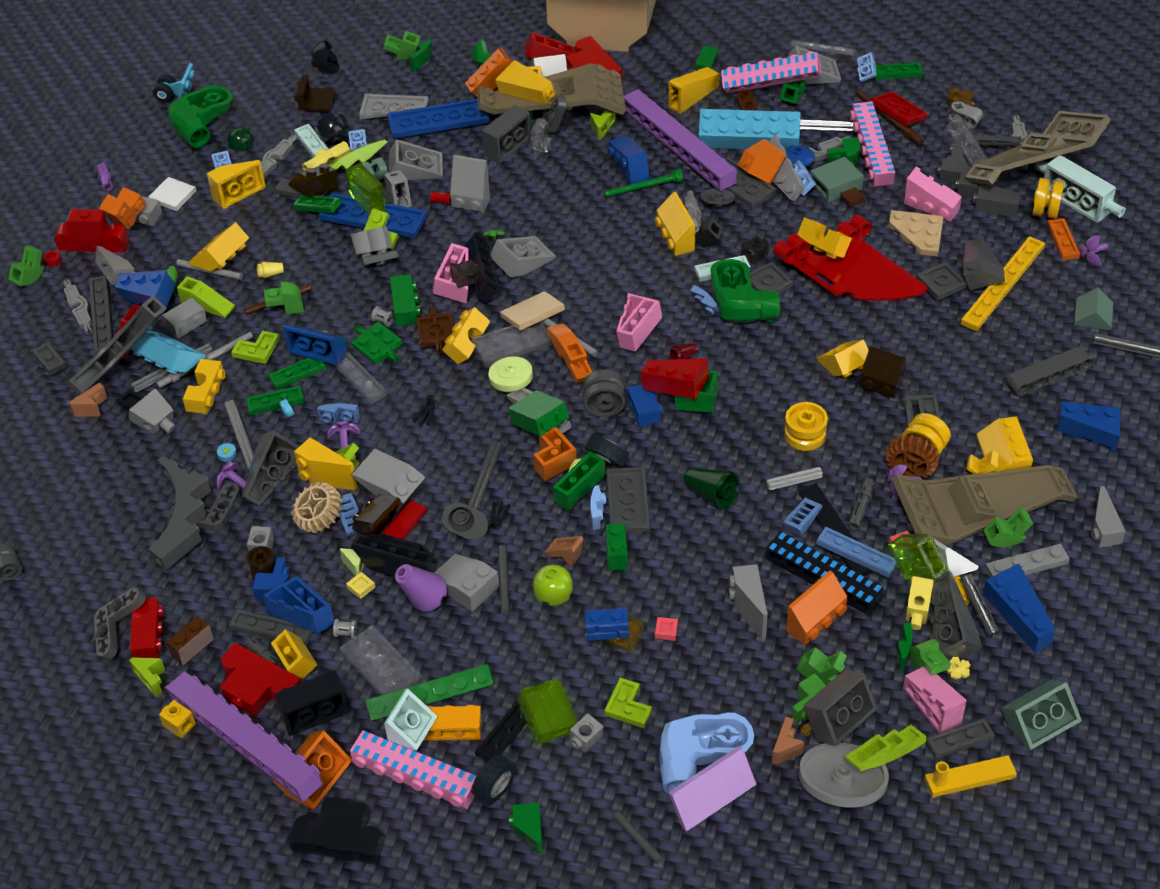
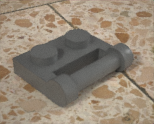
M936 394L904 396L901 399L906 411V427L914 418L912 405L918 406L919 414H932L941 419Z

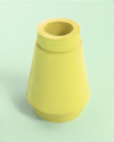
M261 262V264H257L259 278L263 277V279L284 272L282 263Z

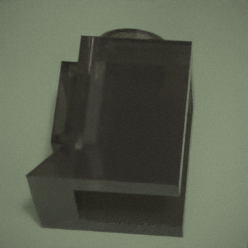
M472 260L459 264L450 263L449 275L458 288L478 282L480 269Z

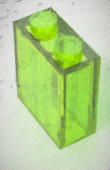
M361 163L346 169L350 196L369 215L372 209L385 211L382 183Z
M902 534L888 544L906 580H912L913 576L936 580L949 570L932 534Z
M560 679L554 681L547 680L541 685L527 686L519 691L518 703L536 745L570 735V729L578 723V720Z

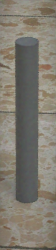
M620 811L613 815V818L656 864L663 860V857Z

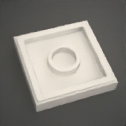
M168 177L148 198L157 199L161 206L177 211L196 192V187Z

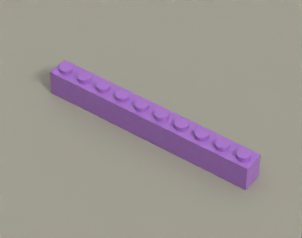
M637 89L624 95L625 112L719 191L737 183V170L735 167L731 166L724 158L720 157L714 150L687 130L685 126L676 121L674 117L670 116L664 109L648 98L646 94Z
M184 671L165 687L172 701L175 700L190 710L196 720L302 802L323 785L319 777L321 773L313 764L309 766L300 754L295 755L287 744H280L272 733L268 735L259 723L255 725L247 714L244 713L242 715L234 704H227L223 696L214 694L213 690L207 684L202 685L195 675L190 676Z

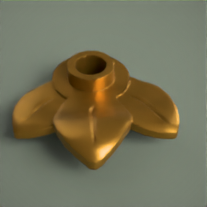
M958 87L949 89L947 94V102L952 105L953 102L960 101L970 106L975 105L971 100L975 96L972 91L967 89L960 90Z

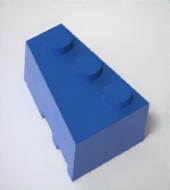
M628 136L608 141V154L629 184L650 180L647 155L644 149Z
M166 270L120 273L115 284L116 290L125 301L141 305L154 295L166 308L175 287L174 281Z
M1062 401L1058 415L1057 431L1079 439L1084 437L1092 440V443L1095 445L1100 443L1116 452L1120 438V408Z
M298 576L263 594L267 613L315 633H319L334 624L331 605Z

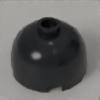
M327 40L317 44L312 49V59H310L313 68L316 67L322 73H331L339 70L337 56L330 50L332 46Z
M334 114L325 116L318 121V126L315 125L316 132L324 143L337 145L347 138L349 125L344 115L339 114L340 117H335Z

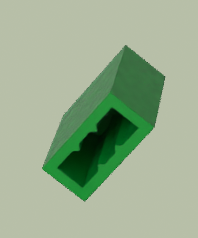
M538 390L508 408L512 424L538 436L545 434L569 418L564 401Z

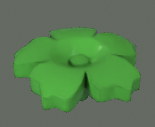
M488 230L483 235L492 236V240H496V236L504 235V231Z

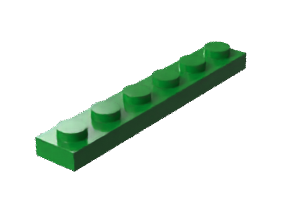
M486 664L405 689H409L425 705L492 686L494 683L489 666ZM405 689L365 700L370 720L374 721L388 717Z

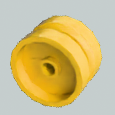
M1040 178L1038 188L1035 190L1032 215L1041 217L1044 214L1045 207H1048L1047 217L1057 219L1064 181L1056 180L1051 191L1049 190V179Z
M801 402L791 406L787 410L785 417L784 436L786 442L791 447L802 451L815 450L821 447L825 442L828 416L826 411L821 406L811 402Z
M927 413L917 414L901 435L903 437L904 434L907 436L913 434L914 437L920 436L923 440L928 439V443H934L939 456L951 437L948 426L938 417Z

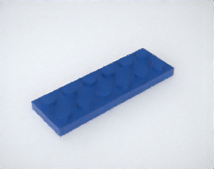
M478 99L387 113L393 139L489 123L488 113L478 109Z
M331 193L330 197H337L342 201L335 212L319 213L320 220L365 228L372 209L380 210L390 215L386 224L388 231L409 238H416L427 218V211L337 193Z

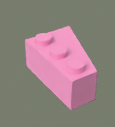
M916 166L907 178L904 204L932 215L943 216V219L951 222L960 210L962 196L945 185H939L933 181L934 178L932 176L927 177Z
M451 243L434 278L433 294L467 303L468 248Z
M628 293V300L624 305V313L618 324L617 336L620 348L636 352L662 319V312L658 300Z
M924 666L905 675L904 690L938 733L951 730L962 724L967 700L937 674L931 676Z

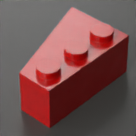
M708 358L648 360L641 371L643 390L692 399L697 398L709 377Z

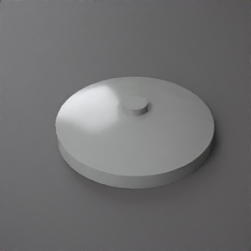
M842 742L836 746L824 743L811 748L803 755L799 766V779L803 787L815 798L840 807H861L879 800L887 790L889 773L885 764L876 768L859 771L845 759L847 754L859 746Z

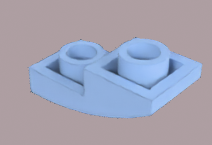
M872 52L857 58L860 81L863 82L875 77L876 64Z
M365 129L349 131L351 150L367 144Z
M228 151L211 154L215 169L231 164Z
M798 160L792 167L805 187L801 193L804 196L816 183L805 166Z
M599 485L594 487L591 495L590 507L593 530L601 529L600 521L603 520V504H606L605 493H601Z

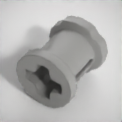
M376 306L371 314L373 322L379 321L386 327H390L395 318L394 312L384 311L379 306Z
M335 619L333 626L334 637L339 635L351 636V638L356 637V620L346 622Z

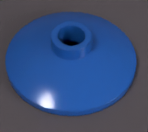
M796 145L785 149L787 157L791 160L792 164L799 160L807 167L815 159L814 152L808 147Z

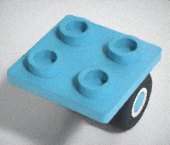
M189 64L181 81L177 82L169 74L161 75L153 89L154 97L161 102H167L173 94L179 96L178 99L188 94L187 91H191L193 82H190L194 76L193 64Z

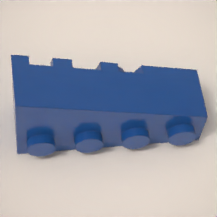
M1019 563L986 580L983 596L1034 653L1052 644L1055 628Z

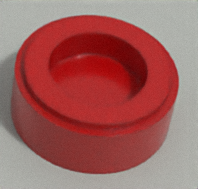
M48 251L43 256L44 263L48 267H55L62 261L58 251Z

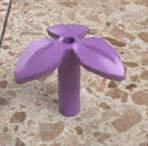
M1099 235L1093 236L1086 241L1087 248L1083 244L1078 246L1080 256L1084 257L1087 254V261L1094 266H1101L1100 259L1095 253L1108 249L1107 243L1099 244Z
M338 421L329 428L327 436L331 438L340 433L342 449L348 446L347 431L360 434V429L355 424L349 423V421Z
M230 461L221 469L222 472L217 478V488L219 490L224 478H230L240 487L245 488L246 481L235 473L241 470L237 463Z
M897 465L893 469L890 468L888 473L890 490L897 498L900 497L895 490L892 478L895 474L902 475L907 468L906 465ZM908 476V477H913V478L921 479V477H919V476Z

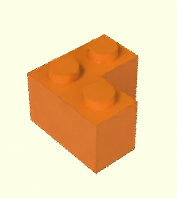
M123 187L117 198L107 194L99 209L104 211L105 216L112 223L120 224L129 230L135 223L140 211L143 210L146 201L140 194Z
M557 427L539 436L540 451L533 454L534 470L544 481H547L570 468L572 462L577 459L576 448Z

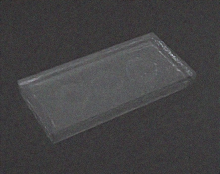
M797 40L791 41V47L796 45L813 52L857 58L858 55L855 49Z
M542 321L521 331L511 325L472 338V343L475 345V349L485 367L505 357H517L553 345Z
M373 625L339 647L340 653L380 695L412 687L423 681L421 674Z

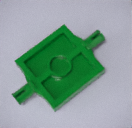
M379 321L367 330L360 325L355 327V332L360 334V336L351 342L352 347L374 365H377L386 358H390L394 363L400 360V357L394 352L403 345L402 339Z

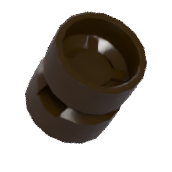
M258 546L251 549L247 555L252 579L255 580L257 572L273 574L275 560L272 550L266 546Z

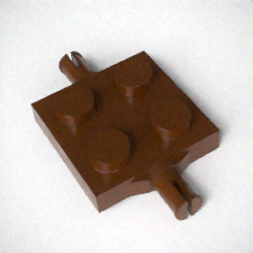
M430 306V315L416 318L420 347L435 346L436 353L440 354V349L442 354L444 352L443 345H446L445 340L453 333L452 313L439 314L435 306H433V311L432 306Z

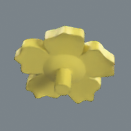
M953 657L950 660V669L946 671L948 674H951L950 677L953 679L967 678L970 676L969 668L971 664L965 660L960 662L958 657Z

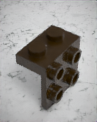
M302 75L301 80L297 84L298 90L294 94L299 111H330L336 93L335 89L310 88L309 76Z

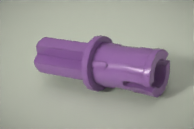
M101 162V164H97L98 179L102 183V189L110 191L113 189L112 176L108 172L105 163Z

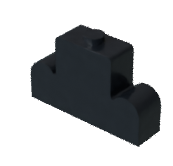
M332 797L324 799L316 821L310 815H301L296 818L288 838L291 851L378 865L383 843L379 829L374 826H367L370 816L366 803L356 802L349 798L338 799Z

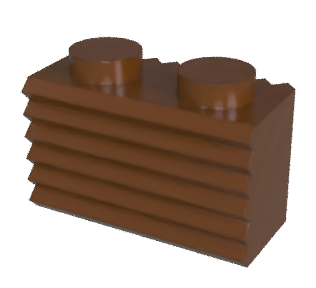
M195 616V619H192L189 624H186L173 637H170V640H167L171 657L181 665L187 663L214 640L210 626L201 618Z

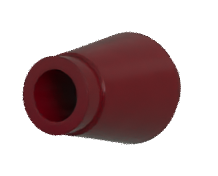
M695 343L675 345L670 349L671 359H688L698 352V347Z

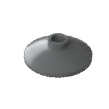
M708 189L701 193V199L712 204L714 207H721L723 204L734 201L735 194L725 189L722 191Z

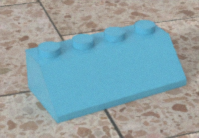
M150 330L131 349L134 355L144 357V360L149 362H156V366L167 368L166 371L177 374L178 371L186 373L198 364L200 359H204L206 354L163 333Z

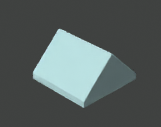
M405 689L384 723L387 739L415 751L427 735L437 715L409 689Z

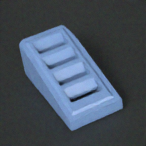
M351 493L341 496L343 501L341 507L343 510L338 512L340 515L339 519L347 536L357 533L352 529V526L348 527V525L354 522L352 520L353 516L359 511Z
M804 498L783 522L785 530L803 537L823 506ZM809 505V506H812V507H814V508H813V510H812V509L807 508L806 506Z

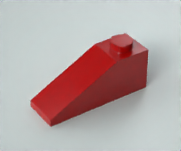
M534 32L530 34L524 45L525 56L530 59L565 54L566 57L575 53L574 46Z

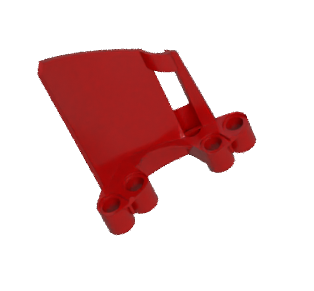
M859 214L854 215L849 223L844 221L837 227V232L852 238L844 258L839 256L836 259L826 255V251H809V243L796 233L790 235L786 243L779 241L773 248V253L784 262L791 264L804 275L811 277L823 287L839 296L847 293L853 299L884 301L926 294L927 291L925 284L863 241L871 231L872 224ZM820 273L832 282L833 285L830 286L815 274Z

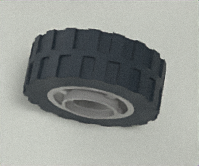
M591 434L585 446L587 451L604 459L605 462L621 468L629 456V452L616 443Z
M501 754L493 756L484 764L474 779L471 790L472 794L486 805L493 804L508 790L515 778L517 766Z

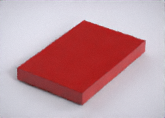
M893 91L872 97L870 100L875 107L905 126L926 120L928 117L925 111Z

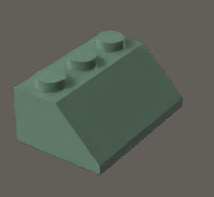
M1054 679L1001 707L1008 727L1028 750L1034 749L1082 721L1067 682Z

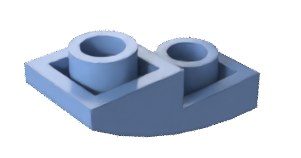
M694 285L690 290L694 295V300L702 304L705 308L704 311L709 315L713 316L715 314L720 316L719 308L714 299L706 291Z
M336 403L321 405L317 408L319 420L324 423L335 424L339 420L358 423L360 419L358 405Z

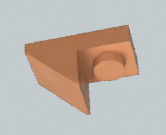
M98 383L71 400L69 405L72 414L75 417L101 416L98 405L108 399L104 386Z
M582 536L555 538L545 553L548 557H563L569 567H572L582 554L584 538Z
M785 717L773 750L772 764L777 765L804 752V742L794 739L796 728H793L794 719Z

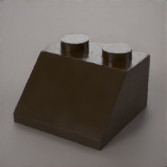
M320 164L315 168H308L306 171L298 173L289 182V186L309 197L335 189L336 169L328 164Z
M870 346L861 371L859 387L895 398L903 384L906 358Z
M379 494L375 499L371 498L366 503V508L362 512L359 510L354 515L352 529L357 533H364L365 535L370 533L379 534L395 517L401 499Z

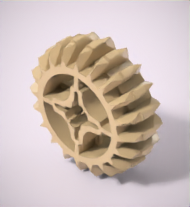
M317 482L316 484L311 483L309 488L304 487L302 493L298 492L299 497L294 499L296 503L291 506L293 508L291 514L294 522L301 530L303 529L309 534L311 532L317 534L318 531L324 532L325 528L330 529L331 523H336L335 518L340 517L338 512L343 510L341 507L343 501L336 488L325 482Z

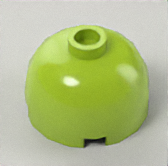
M555 564L546 565L535 574L533 592L539 602L543 603L544 601L551 606H555L569 600L570 594L574 589L571 574L564 567Z

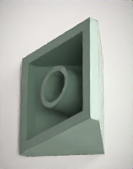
M1099 287L1077 297L1074 326L1111 330L1114 302Z

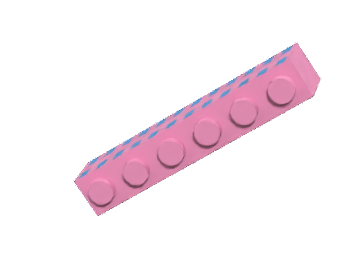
M807 52L805 55H791L789 58H775L773 61H759L757 64H743L741 67H727L725 70H721L723 90L727 94L822 77L821 62L817 52Z
M873 102L854 103L852 111H850V120L854 122L853 129L854 132H857V137H859L861 155L864 156L865 168H868V178L872 180L874 187L894 184L895 170Z
M366 731L361 732L350 750L352 762L356 766L368 768L380 776H388L397 783L410 785L417 791H425L436 799L442 798L456 807L462 806L468 809L475 797L471 790L476 775Z

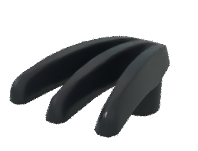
M433 395L426 396V403L412 419L413 422H416L421 417L419 420L421 425L428 415L426 425H429L435 407Z
M492 502L490 527L492 529L500 528L510 508L509 503L500 517L503 502H500L496 516V502Z

